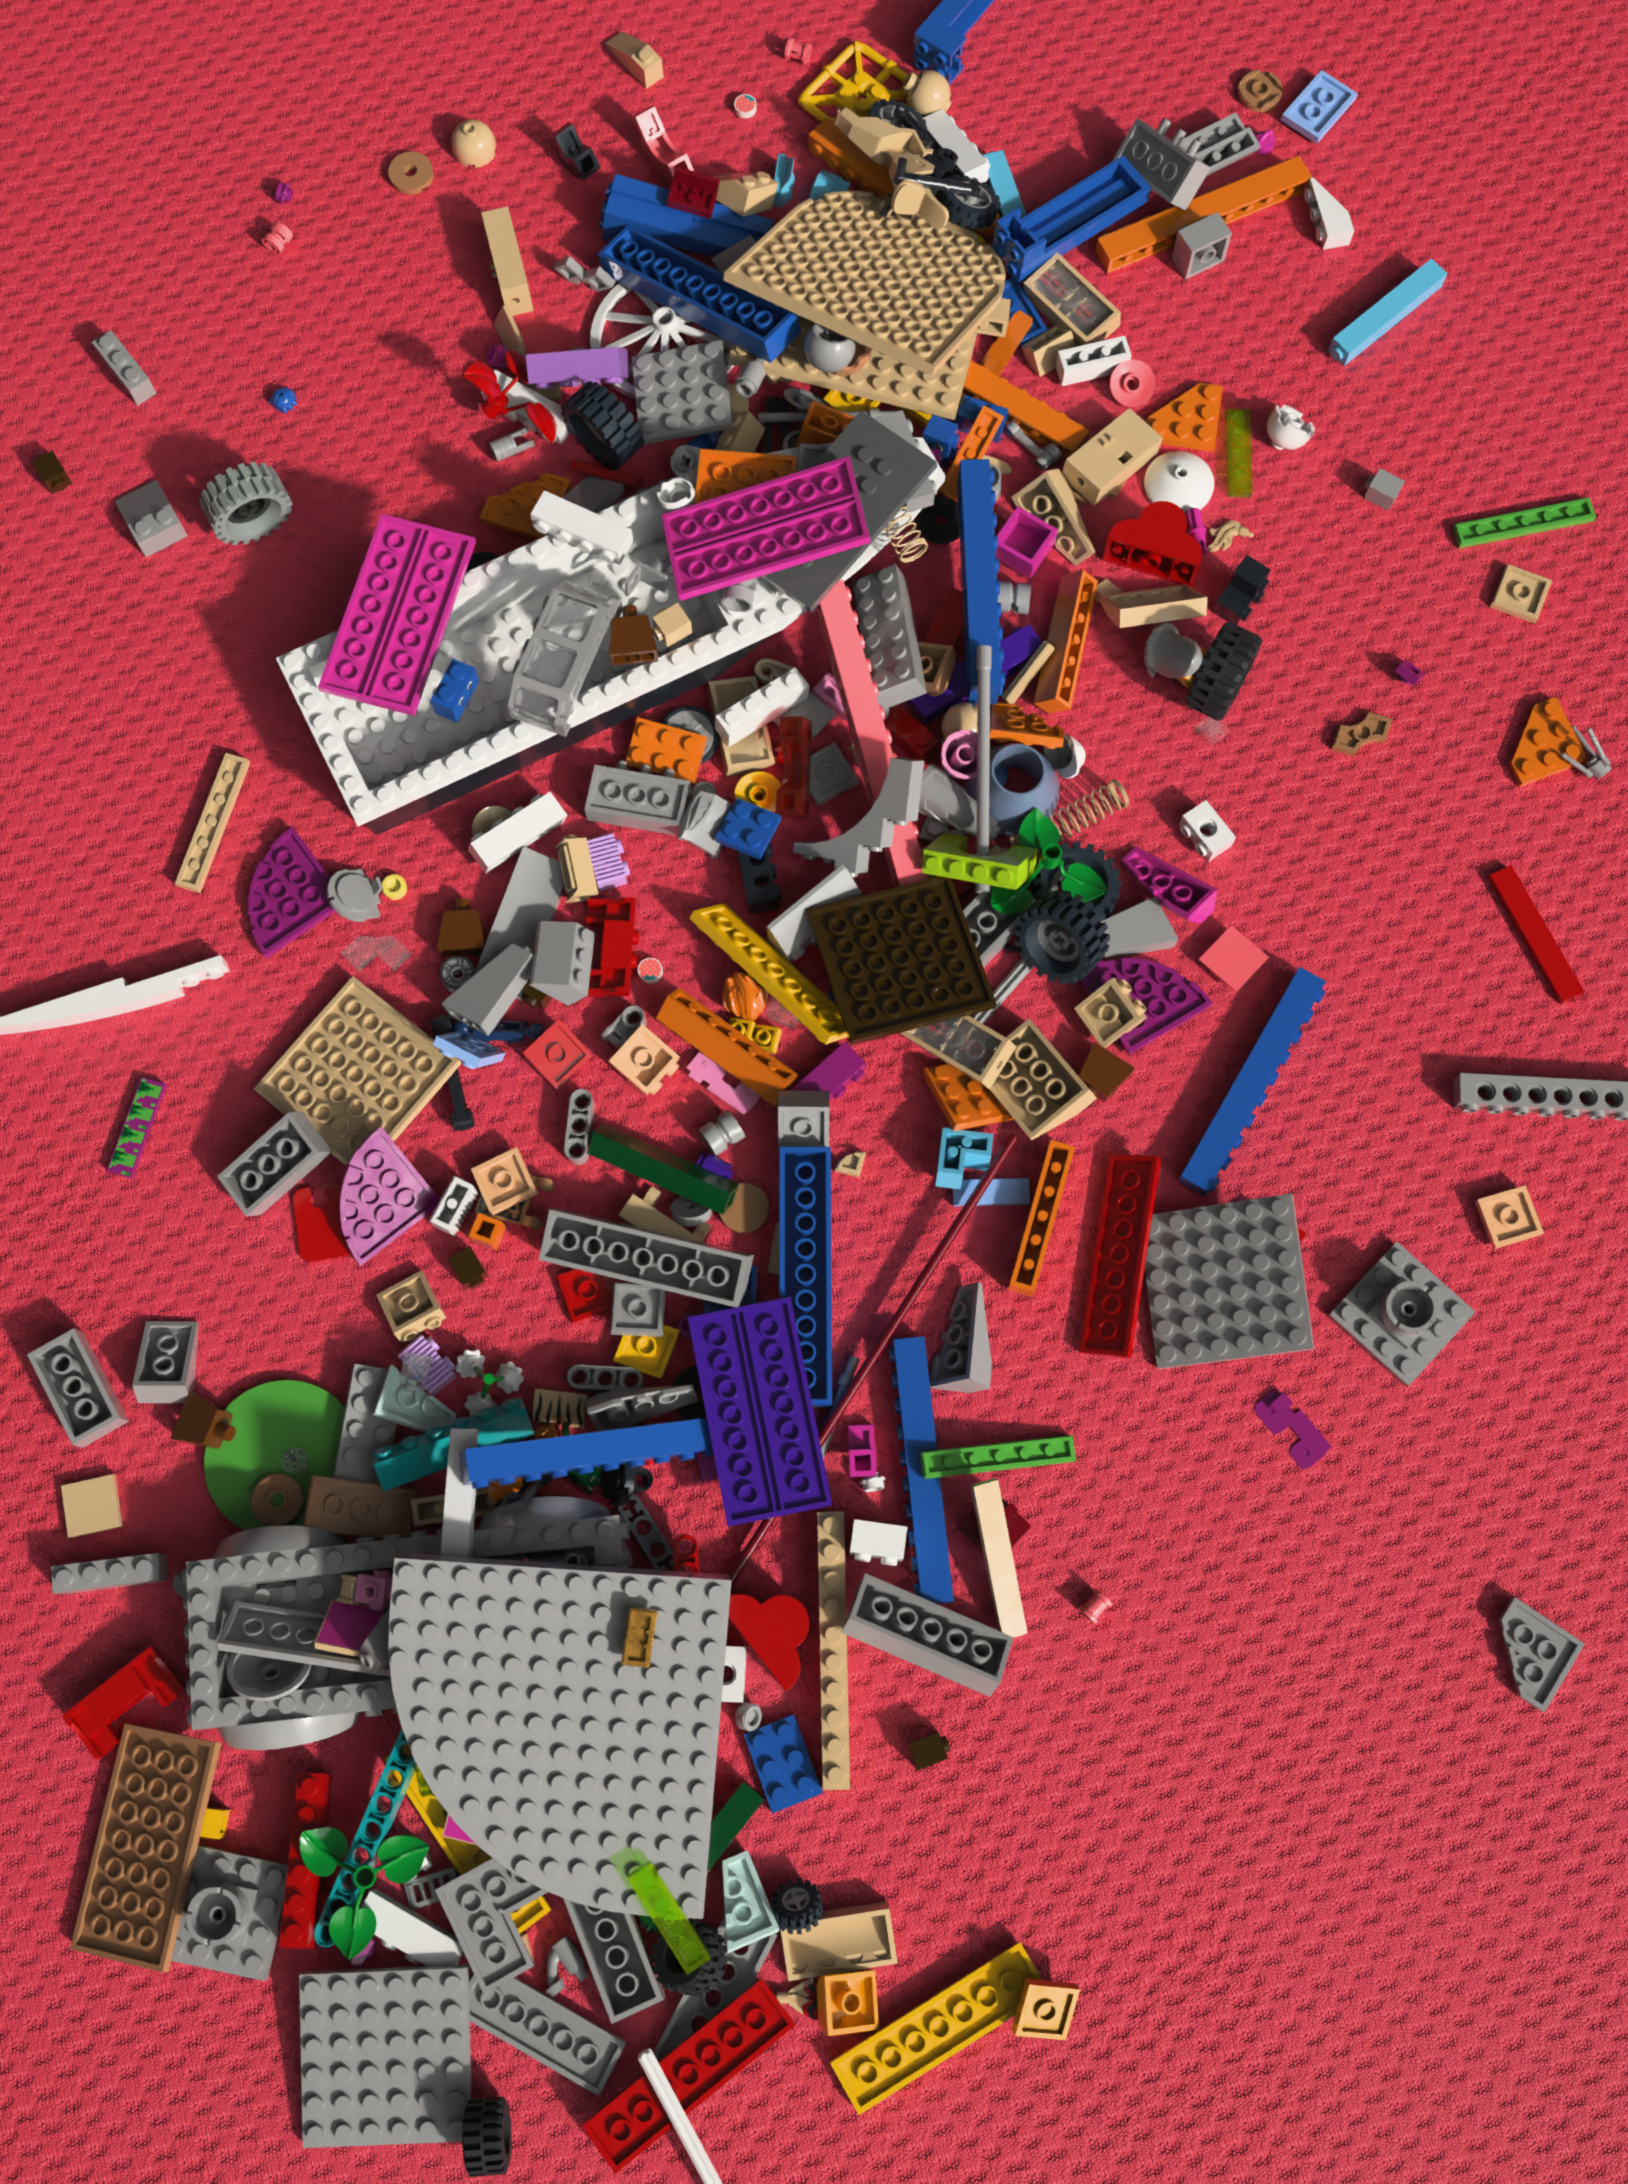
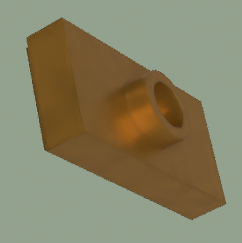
M629 1606L621 1665L649 1668L658 1612L656 1609Z

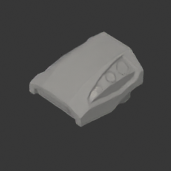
M703 791L695 792L691 802L687 804L677 839L687 841L709 854V857L712 859L717 858L722 844L716 842L715 837L733 805L716 794Z

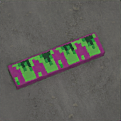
M141 1077L106 1170L107 1172L133 1179L166 1091L167 1085L165 1083Z

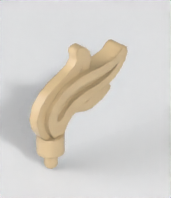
M1227 521L1218 529H1210V535L1216 539L1208 546V552H1216L1221 548L1222 551L1228 549L1232 543V538L1236 535L1245 538L1246 536L1253 537L1254 534L1237 521Z

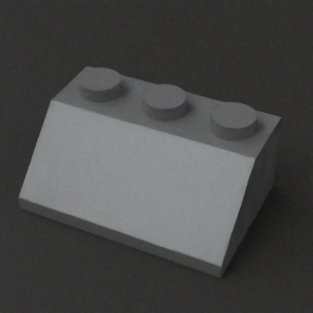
M538 922L530 986L567 1006L588 996L595 933L576 922Z

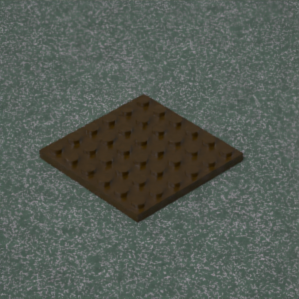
M937 877L807 909V917L850 1045L996 1008V1000L951 878Z

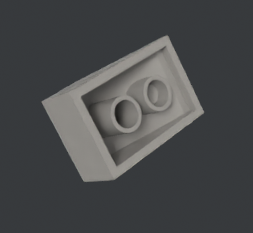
M157 480L115 500L118 509L145 557L188 536Z
M146 1321L132 1384L138 1403L186 1402L189 1392H193L195 1383L198 1322Z

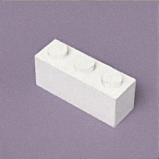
M1121 336L1058 351L1056 370L1061 385L1066 386L1109 376L1120 363L1131 360L1132 355L1126 337Z

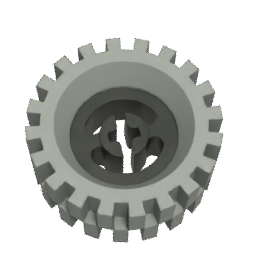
M250 462L246 467L242 463L238 464V468L234 470L230 467L226 469V474L221 475L219 473L216 475L215 482L209 481L207 483L208 490L202 491L201 495L203 498H200V507L216 537L222 540L223 543L228 544L230 542L231 545H237L241 541L245 545L249 544V540L252 539L254 542L261 540L260 536L265 535L268 537L271 535L272 529L278 530L281 527L280 522H286L288 519L287 514H291L292 509L290 506H292V501L276 471L270 465L267 467L266 463H260L257 466L256 462Z

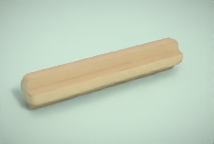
M1042 642L1004 692L1002 698L1006 702L1011 704L1016 702L1054 652L1055 648L1050 643Z

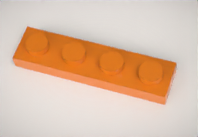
M983 405L938 492L958 502L957 478L960 460L982 459L1004 416Z

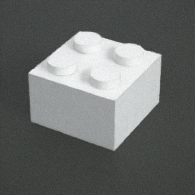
M854 1519L850 1555H855V1561L870 1562L871 1558L881 1559L880 1564L896 1566L897 1561L902 1562L904 1558L907 1526Z

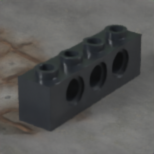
M769 842L760 860L737 851L749 914L778 910V900H782L780 885L775 886L774 878L778 877L775 863L770 864L769 857H773L771 842ZM755 861H761V862H762V863L759 864V865H754V864H752V863L755 862ZM761 882L766 883L765 886H762V887L757 886L758 883H761Z

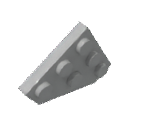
M1512 1597L1499 1618V1624L1517 1695L1540 1712L1545 1713L1585 1643L1516 1597Z

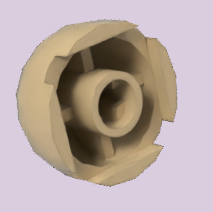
M467 119L455 127L451 136L452 152L460 164L468 167L467 164L475 165V168L488 164L494 158L496 140L489 126L480 120Z

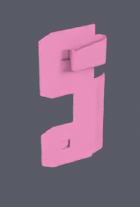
M701 1051L686 1067L691 1071L688 1075L699 1084L703 1080L710 1085L706 1088L743 1115L750 1111L761 1097L742 1082L734 1089L721 1080L727 1072L712 1059L704 1056Z

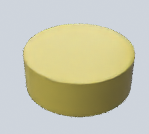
M391 874L382 881V891L391 900H398L407 892V884L400 875Z

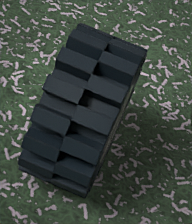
M797 1878V1883H793L792 1879L787 1880L788 1885L785 1886L784 1883H781L779 1885L780 1890L775 1889L773 1892L774 1896L771 1898L772 1911L776 1922L782 1931H785L787 1928L788 1934H793L794 1930H797V1935L802 1934L801 1929L804 1928L806 1932L811 1931L810 1925L816 1927L818 1920L822 1919L823 1908L819 1890L817 1891L815 1884L811 1886L809 1880H806L804 1884L802 1883V1878Z

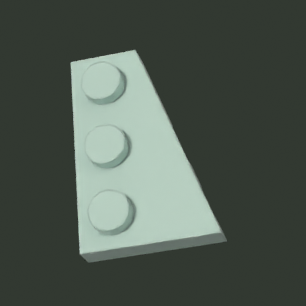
M392 1364L388 1368L373 1413L374 1416L426 1433L433 1427H443L451 1424L457 1414L434 1396H429L421 1390L413 1380H408Z
M748 1850L723 1860L722 1872L728 1954L779 1932V1927Z

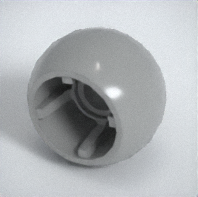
M816 323L809 329L804 341L806 358L813 367L824 372H838L847 367L853 359L856 350V342L854 340L839 335L835 331L819 326Z

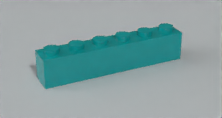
M522 1398L508 1399L497 1407L484 1408L473 1416L457 1418L449 1425L433 1427L425 1434L417 1437H407L401 1443L393 1446H383L377 1449L376 1452L371 1453L373 1465L383 1491L447 1468L451 1428L479 1429L478 1447L514 1443L535 1435Z

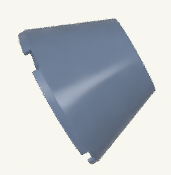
M1001 743L990 747L989 815L999 823V834L1006 836L1016 834L1018 836L1022 822L1035 808H1038L1045 817H1051L1059 800V780L1052 764L1039 751L1019 743ZM1003 767L1021 769L1031 777L1035 788L1025 793L1010 792L999 784L994 772ZM977 777L964 779L963 788L969 796L977 801Z

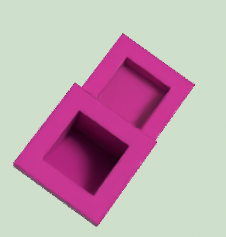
M874 1425L848 1426L850 1477L877 1476Z

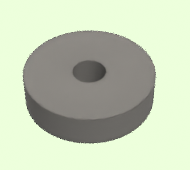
M683 1196L674 1200L670 1207L672 1220L682 1226L700 1225L712 1216L711 1209Z

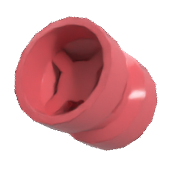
M275 221L270 227V232L266 233L261 241L270 252L280 255L284 250L285 243H289L293 238V234L284 224Z

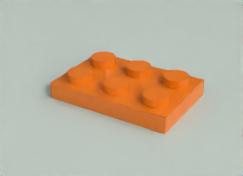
M637 717L626 762L627 765L640 769L644 764L649 765L651 772L662 775L665 774L666 769H673L675 771L674 778L688 780L690 783L695 784L708 737Z

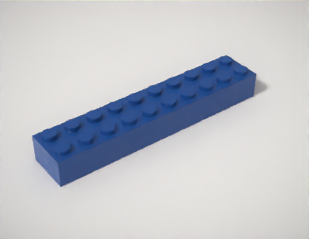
M627 225L598 253L603 270L617 282L664 307L673 309L677 314L769 363L801 333L795 313L778 307L763 298L756 297L741 288L734 287L723 280V273L630 225Z
M989 459L960 460L957 478L967 700L974 704L978 703L977 646L988 645L992 647L990 704H997L998 696L1003 694V686H1005V672L1001 671L1002 663L1004 662V650L1000 648L1003 629L1002 625H999L1001 603H998V595H1000V580H997L999 558H996L998 536L994 535V528L997 525L996 513H993V505H995V491H992L994 468L990 469Z
M780 1147V1299L791 1297L813 1407H832L831 1147Z

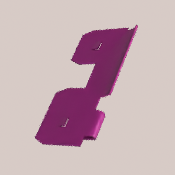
M1274 1390L1256 1405L1254 1412L1273 1434L1281 1433L1290 1426L1301 1440L1291 1448L1289 1454L1301 1469L1310 1468L1327 1454L1326 1451L1331 1448V1445L1301 1409L1296 1413L1291 1410L1290 1406L1293 1402L1284 1392L1278 1394Z

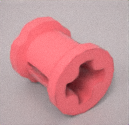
M790 37L785 47L784 56L786 59L791 57L800 60L802 64L806 65L811 55L812 44L807 43L805 45L794 41V38Z
M1095 1588L1090 1599L1077 1609L1090 1622L1096 1625L1098 1622L1097 1618L1101 1613L1113 1604L1103 1593Z

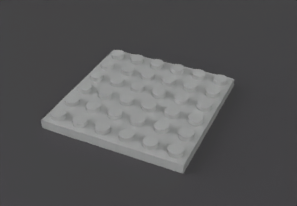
M1292 1193L1152 1215L1145 1273L1157 1369L1315 1350Z
M469 1965L302 1971L299 1974L303 2148L462 2142L464 2110L468 2100L472 2099Z

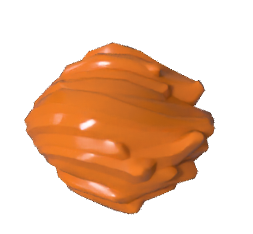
M735 971L731 977L725 980L722 1004L727 1011L732 1012L735 1016L754 1021L768 1004L769 993L754 978L750 977L746 971Z

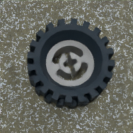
M586 382L561 406V415L565 418V424L570 427L569 431L571 434L576 436L577 442L585 447L584 450L588 454L591 453L593 458L598 462L601 461L605 467L609 466L612 470H618L645 443V439L642 438L644 436L643 432L639 430L638 422L633 420L634 416L632 413L625 409L626 406L622 401L619 402L616 395L610 394L606 387H600L597 382Z
M1074 842L1072 848L1068 847V843L1061 844L1060 847L1063 853L1060 860L1064 861L1063 867L1066 873L1071 864L1081 863L1093 869L1103 880L1107 889L1106 892L1089 902L1094 905L1091 908L1094 913L1097 911L1101 913L1100 922L1107 919L1108 916L1111 917L1121 888V880H1118L1120 873L1118 868L1112 869L1114 865L1112 858L1110 857L1105 860V851L1099 849L1096 853L1092 851L1094 845L1087 843L1086 849L1080 848L1081 842ZM1059 866L1050 870L1042 868L1032 883L1031 891L1033 898L1038 900L1045 893L1058 890V885L1065 879L1061 876Z
M1053 890L1051 893H1045L1017 921L1016 925L1018 927L1015 929L1014 934L1019 936L1015 940L1016 946L1022 947L1019 954L1022 958H1028L1029 961L1026 964L1030 969L1035 966L1038 969L1036 974L1040 977L1046 974L1048 975V981L1054 982L1058 979L1059 984L1065 985L1068 981L1070 984H1074L1078 980L1084 979L1105 956L1109 949L1107 942L1110 940V934L1104 933L1108 929L1106 922L1101 923L1099 921L1102 917L1099 911L1094 913L1091 910L1094 906L1091 902L1088 901L1086 904L1081 902L1082 896L1077 894L1074 898L1071 897V891L1065 890L1060 894L1059 890Z

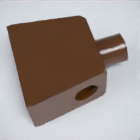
M635 605L624 606L622 608L623 617L612 619L609 647L611 665L658 661L657 647L648 616L638 615Z
M458 898L455 900V911H445L443 913L437 949L441 957L482 955L486 944L482 917L478 910H470L469 899Z
M1094 1042L1079 1074V1078L1096 1098L1106 1102L1131 1077L1135 1068Z
M189 1392L170 1439L188 1445L218 1449L221 1447L223 1440L231 1441L236 1434L235 1427L230 1425L233 1418L232 1413L207 1397Z

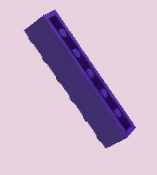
M1030 624L1024 628H1016L1011 632L1010 636L1000 640V648L1004 650V662L1002 663L1001 671L1005 672V679L1022 670L1042 644V641ZM966 661L956 663L949 684L941 695L932 697L926 693L908 700L909 707L922 725L925 726L944 715L952 706L968 701Z

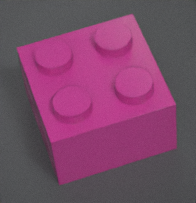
M1018 506L997 535L998 549L996 550V558L998 557L999 561L1031 579L1055 545L1058 529Z

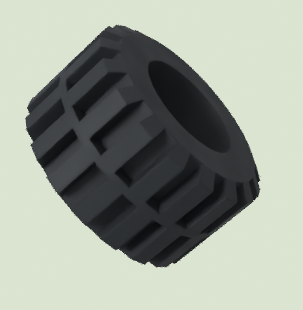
M678 1918L673 1920V1924L667 1923L664 1926L665 1931H659L657 1934V1943L653 1942L652 1949L655 1950L654 1955H651V1962L655 1964L652 1967L653 1974L658 1975L656 1980L663 1984V1987L667 1990L688 1996H700V1993L706 1994L710 1992L709 1986L716 1987L719 1983L717 1978L723 1977L725 1973L722 1967L727 1965L728 1959L724 1958V1954L727 1953V1946L722 1945L725 1941L722 1935L717 1934L718 1930L690 1918H683V1920ZM694 1943L696 1950L695 1959L692 1966L685 1971L683 1968V1956L687 1947Z
M504 2096L470 2099L466 2104L462 2124V2148L464 2164L469 2177L506 2174L511 2159L512 2130L510 2110Z

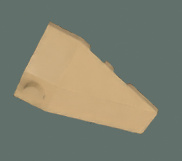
M1059 469L1044 472L1011 497L1016 507L1019 506L1058 529L1055 547L1075 566L1095 553L1071 489Z

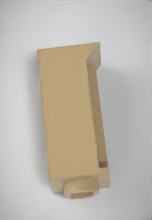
M577 835L564 837L555 846V849H559L558 856L566 894H569L564 903L587 901L588 898L591 899L590 896L598 894L587 838H577Z

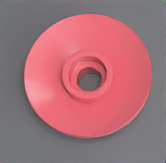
M1131 359L1120 363L1113 370L1110 377L1111 394L1119 404L1125 407H1139L1145 404L1152 397L1155 390L1153 371L1146 363L1140 360ZM1128 381H1132L1134 383L1133 389H1129L1127 387Z

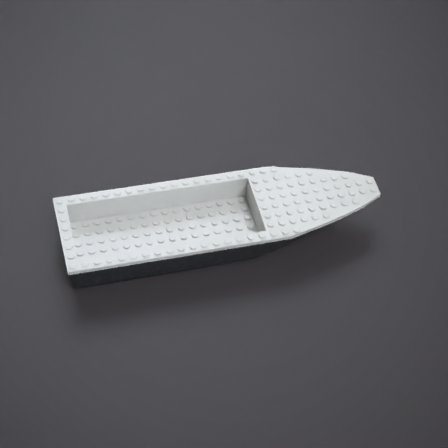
M923 437L914 438L918 439L921 451L936 461ZM832 443L819 444V445L830 446ZM799 447L767 453L797 456L798 466ZM938 462L937 468L929 476L930 480H934L937 490L945 481V474ZM698 468L675 478H684L689 481L696 491ZM660 484L596 513L632 530L633 543L620 565L614 562H605L600 556L591 552L585 553L578 546L571 543H563L556 536L549 534L465 572L415 716L319 691L318 685L338 630L279 656L276 660L357 826L365 824L374 835H379L707 683L723 674L770 636L786 628L805 613L807 609L786 594L776 596L775 586L762 577L757 578L753 607L747 612H734L724 608L721 605L723 588L680 601L676 590L672 565L664 573L668 576V590L666 593L640 581L629 597L625 595V580L639 561L651 567L660 553L665 554L662 560L667 555L669 556L661 517L662 514L668 513V511L662 508L656 496V491L660 492L661 490ZM901 509L892 520L901 516L905 510ZM922 509L906 513L905 515H911V521H913ZM910 517L898 520L889 530L902 526ZM882 530L840 580L845 581L891 541L886 536V531ZM888 531V535L892 537L895 531ZM568 579L571 581L573 588L603 599H607L611 595L621 598L623 607L635 605L638 615L648 616L651 629L654 627L652 617L659 610L669 608L678 602L691 621L692 633L669 647H666L662 640L658 641L654 636L658 653V661L612 666L609 655L612 625L609 624L573 704L574 712L570 714L567 721L571 727L566 737L511 718L506 703L511 692L514 665L517 660H521L524 654V643L528 638H531L534 632L533 624L535 619L540 617L543 612L542 607L546 596H550L553 588L563 580ZM570 597L565 608H557L547 631L581 642L585 639L598 608L593 604ZM543 640L526 677L561 688L577 657V652ZM452 659L474 667L479 678V683L458 723L435 714L430 702ZM523 689V701L518 712L554 725L558 702Z

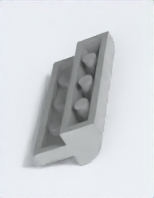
M1236 112L1183 138L1180 146L1185 150L1188 149L1193 139L1201 143L1194 156L1211 167L1206 176L1258 151L1260 148V144L1251 128L1245 129Z

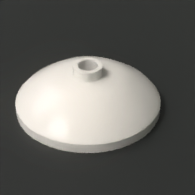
M1172 451L1160 455L1149 465L1144 477V490L1151 503L1168 501L1179 506L1187 515V510L1195 507L1201 510L1209 502L1214 490V477L1209 466L1200 457L1189 452Z

